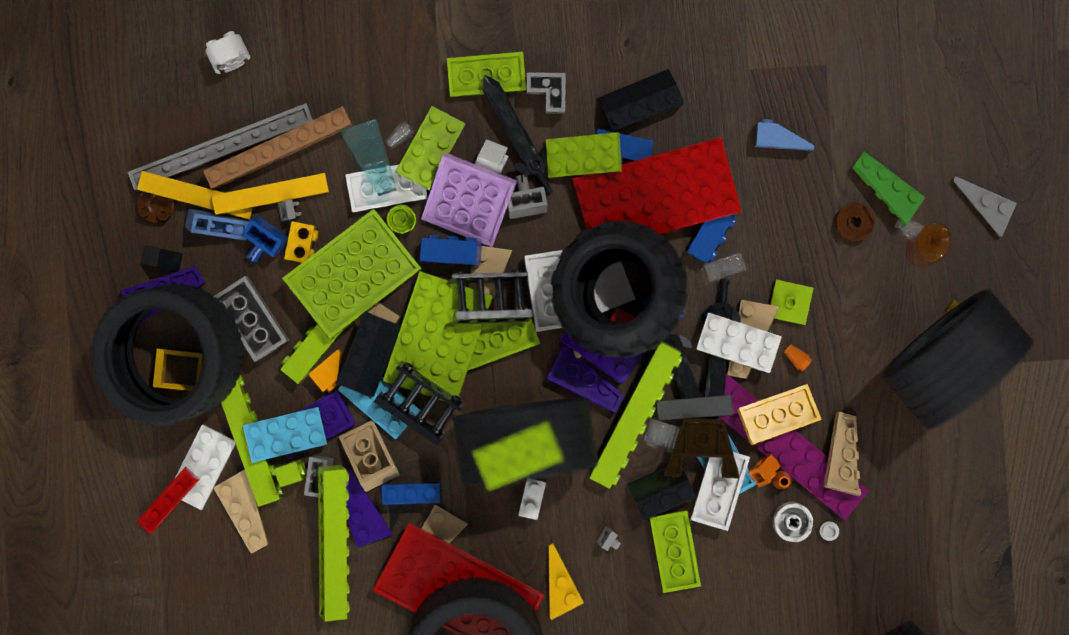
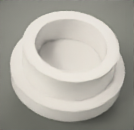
M825 522L820 527V535L823 539L832 541L838 537L839 528L834 522Z

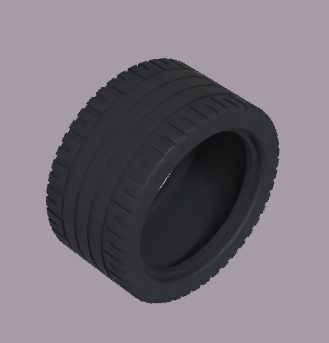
M170 284L147 288L123 296L103 314L102 320L99 321L98 327L95 329V336H93L91 364L92 368H94L93 374L94 377L96 376V383L100 386L101 393L104 394L106 400H109V404L115 407V410L119 413L121 412L123 416L150 426L172 425L211 411L227 398V395H230L242 369L243 342L240 338L241 333L238 331L239 327L235 323L234 317L231 316V312L225 308L226 306L222 302H219L218 298L213 297L211 293L186 284ZM157 308L167 309L182 316L194 328L201 342L203 350L201 376L194 389L183 399L169 398L154 391L142 379L135 364L133 346L137 329L144 318Z
M984 289L957 305L918 336L891 362L883 373V379L925 428H935L967 409L1006 377L1032 348L1033 339L1011 313L1007 311L1005 306L999 302L992 291Z
M577 397L532 402L453 416L462 484H486L473 452L546 422H549L564 460L510 482L567 474L597 466L598 459L595 449V438L593 437L594 430L592 416L590 415L589 398Z
M481 577L454 580L450 584H445L441 588L436 589L419 606L412 620L409 635H434L443 624L453 618L469 614H479L502 622L514 635H543L537 614L525 597H522L518 591H514V588L508 587L505 583H499L497 580L492 581L489 578L481 579Z

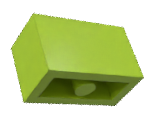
M299 459L275 468L274 471L279 486L283 487L306 478L307 467L305 463H301Z

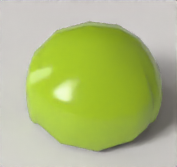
M396 205L387 214V224L392 231L404 234L414 229L416 215L409 206Z

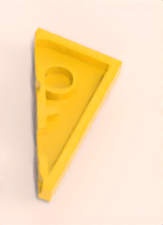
M553 543L549 545L551 620L584 603Z

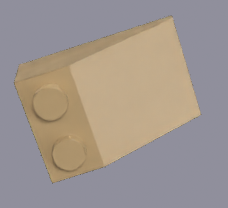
M373 420L339 436L365 492L400 475Z

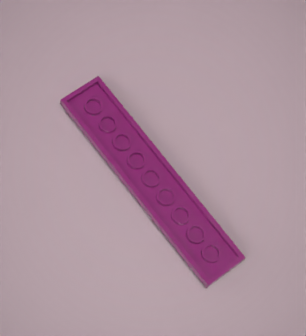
M726 374L725 395H732L734 414L718 417L749 442L737 409L759 400ZM706 387L700 393L701 397H705ZM796 430L753 445L765 456L772 454L778 460L781 469L844 520L848 518L869 492L859 482L861 496L825 488L824 481L828 457Z

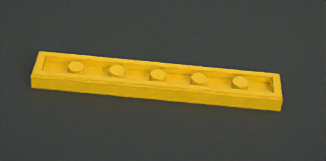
M144 171L141 172L137 190L212 210H214L211 196L223 194V192ZM253 208L228 212L227 214L250 220Z
M325 173L213 195L211 197L215 215L285 200L327 193L329 190Z

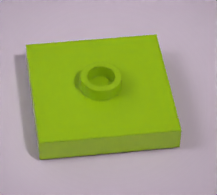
M775 280L770 305L779 306L780 308L774 319L806 325L814 288Z

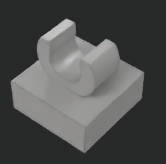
M285 200L278 203L281 222L295 219L301 215V212L296 213L294 211V206L300 205L299 202Z
M607 526L596 540V543L606 551H608L610 546L617 550L621 544L616 539L618 535Z

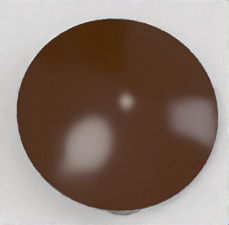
M141 191L137 199V210L146 221L161 223L172 216L175 210V200Z

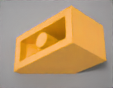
M340 349L336 350L308 374L322 392L326 390L330 392L338 385L336 382L340 375L342 356Z

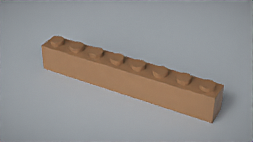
M342 106L210 167L203 172L211 189L215 190L352 127L353 124L346 109Z

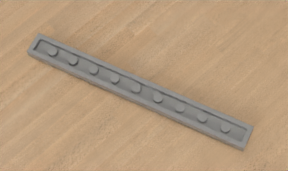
M306 103L129 171L128 175L134 190H137L142 171L169 178L284 134L312 121L313 118Z

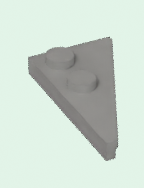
M954 176L953 181L957 188L969 199V202L993 228L996 235L1002 237L1017 203Z

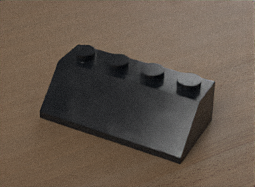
M669 69L598 97L611 132H617L684 104L679 88Z
M365 312L336 384L374 397L395 346L401 325Z

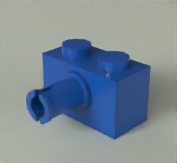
M260 216L251 219L242 233V236L254 243V246L246 256L248 259L252 258L251 261L257 263L263 251L272 257L279 254L288 241V236Z

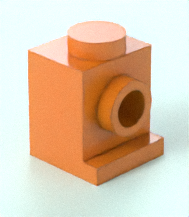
M771 454L761 458L748 471V474L761 487L771 482V479L777 475L776 471L781 466L778 460Z

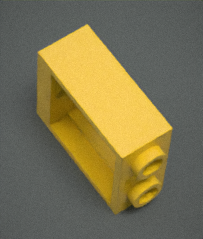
M157 349L153 387L192 391L195 387L193 385L164 382L167 354L199 358L197 384L203 368V353Z

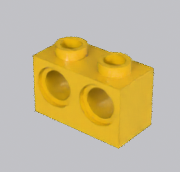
M291 222L284 259L303 263L315 253L312 246L313 242H316L318 238L316 226ZM306 228L309 231V236L306 239H301L299 232L301 229ZM299 247H303L305 250V255L302 258H298L295 254L296 249Z

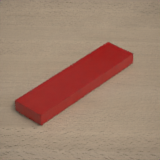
M185 467L137 520V523L152 534L200 479Z

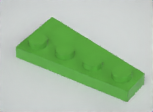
M864 151L852 168L868 186H871L876 191L875 195L880 200L883 199L889 206V211L893 215L896 214L901 220L902 226L905 227L925 197Z

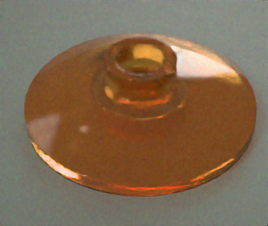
M939 223L926 225L920 231L917 238L919 254L929 261H938L944 258L949 252L952 242L949 230Z

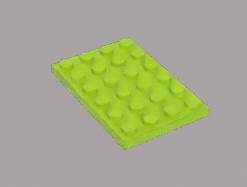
M373 209L284 276L282 280L327 337L331 339L421 270V267Z
M421 271L419 272L383 381L393 384L401 372L396 367L403 361L404 363L412 364L416 371L451 395H460L484 323L453 324L452 317L459 310L456 283L449 284L447 280ZM465 287L467 309L469 311H476L478 309L477 290ZM485 293L486 308L489 309L493 296ZM407 376L400 387L412 390L417 382ZM424 387L420 391L421 394L430 397L433 394Z

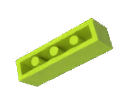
M318 324L315 327L312 325L305 333L307 335L306 339L303 342L300 340L293 348L295 352L292 356L287 355L281 362L283 367L280 370L297 384H300L345 328L329 339Z

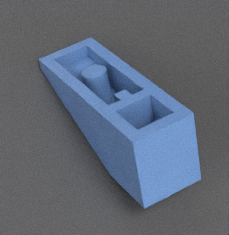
M761 119V122L756 124L755 147L814 150L813 144L781 125L773 123V120Z
M188 209L185 228L192 233L246 240L242 233L249 221L220 214L215 215V213Z

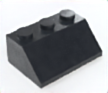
M666 466L627 484L643 521L696 498L684 469L682 476H664Z

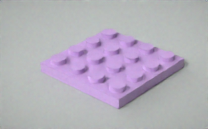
M444 152L421 219L462 236L477 238L478 242L493 247L517 181Z

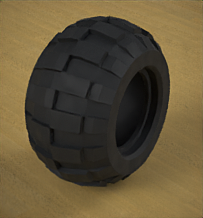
M606 221L579 233L576 239L568 247L566 246L560 254V260L556 270L553 271L551 279L552 306L563 330L584 349L606 357L627 358L637 356L659 346L671 332L673 333L679 324V319L683 309L686 307L688 297L687 274L676 249L657 231L633 221ZM629 261L641 265L650 274L652 279L651 297L645 309L636 318L629 322H616L607 318L599 310L594 295L595 284L600 274L607 267L617 262Z

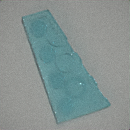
M373 119L341 130L342 136L378 196L396 191V184L378 121Z

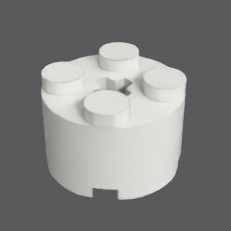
M234 31L224 34L223 38L219 40L214 39L206 43L207 49L205 52L217 74H221L219 70H224L225 73L235 70L245 64L244 59L246 57L248 60L250 59L241 36L235 34Z
M786 502L775 510L772 523L774 530L781 538L790 542H800L810 535L813 527V517L810 511L800 503ZM790 518H797V520H795V526L791 524L788 525L790 523Z

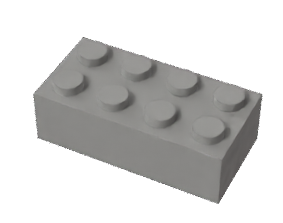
M244 276L213 296L218 298L219 302H222L226 306L225 308L231 312V316L234 317L235 323L239 327L238 331L241 333V341L254 362L261 360L290 341L248 276Z

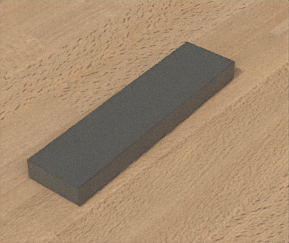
M732 395L657 401L659 421L734 414Z

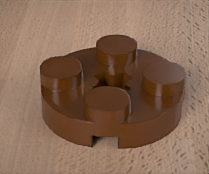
M860 203L847 204L841 208L836 216V228L839 234L849 241L863 240L873 231L875 217L871 209ZM852 217H854L855 219H860V222L858 223L859 226L857 228L855 225L851 226L850 224L852 222Z

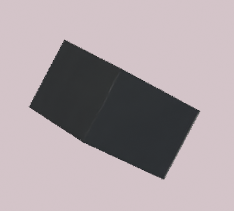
M145 245L141 264L178 272L180 271L183 253Z

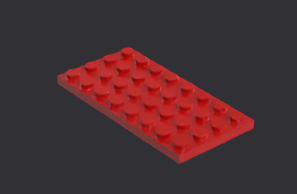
M722 136L621 164L622 172L587 174L572 178L586 228L589 229L606 221H633L662 234L742 212Z
M410 522L373 588V591L414 613L417 612L422 602L439 587L450 584L451 581H458L459 579H467L469 577L489 578L492 581L497 580L499 583L507 584L508 587L514 588V591H518L522 597H525L535 612L545 596L544 593ZM479 614L459 616L441 626L456 635H514L502 622Z

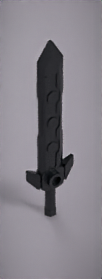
M484 75L483 92L522 162L513 164L516 171L526 176L535 175L541 187H544L545 195L552 193L553 189L542 172L547 164L546 148L542 147L538 154L500 83Z
M720 279L719 303H715L713 306L710 305L703 312L702 321L706 320L709 312L727 319L732 318L733 321L739 323L741 322V316L735 307L732 308L727 303L730 280ZM709 354L705 397L725 395L727 359Z
M670 333L663 342L681 351L680 356L683 358L678 367L674 366L672 373L682 398L701 397L685 352L681 348L682 346L693 348L691 341L681 335H671ZM709 416V417H697V418H690V419H711V418H710V416Z

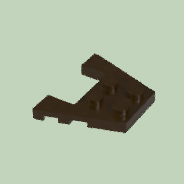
M684 418L664 476H682L683 456L722 458V478L740 479V473L724 420Z

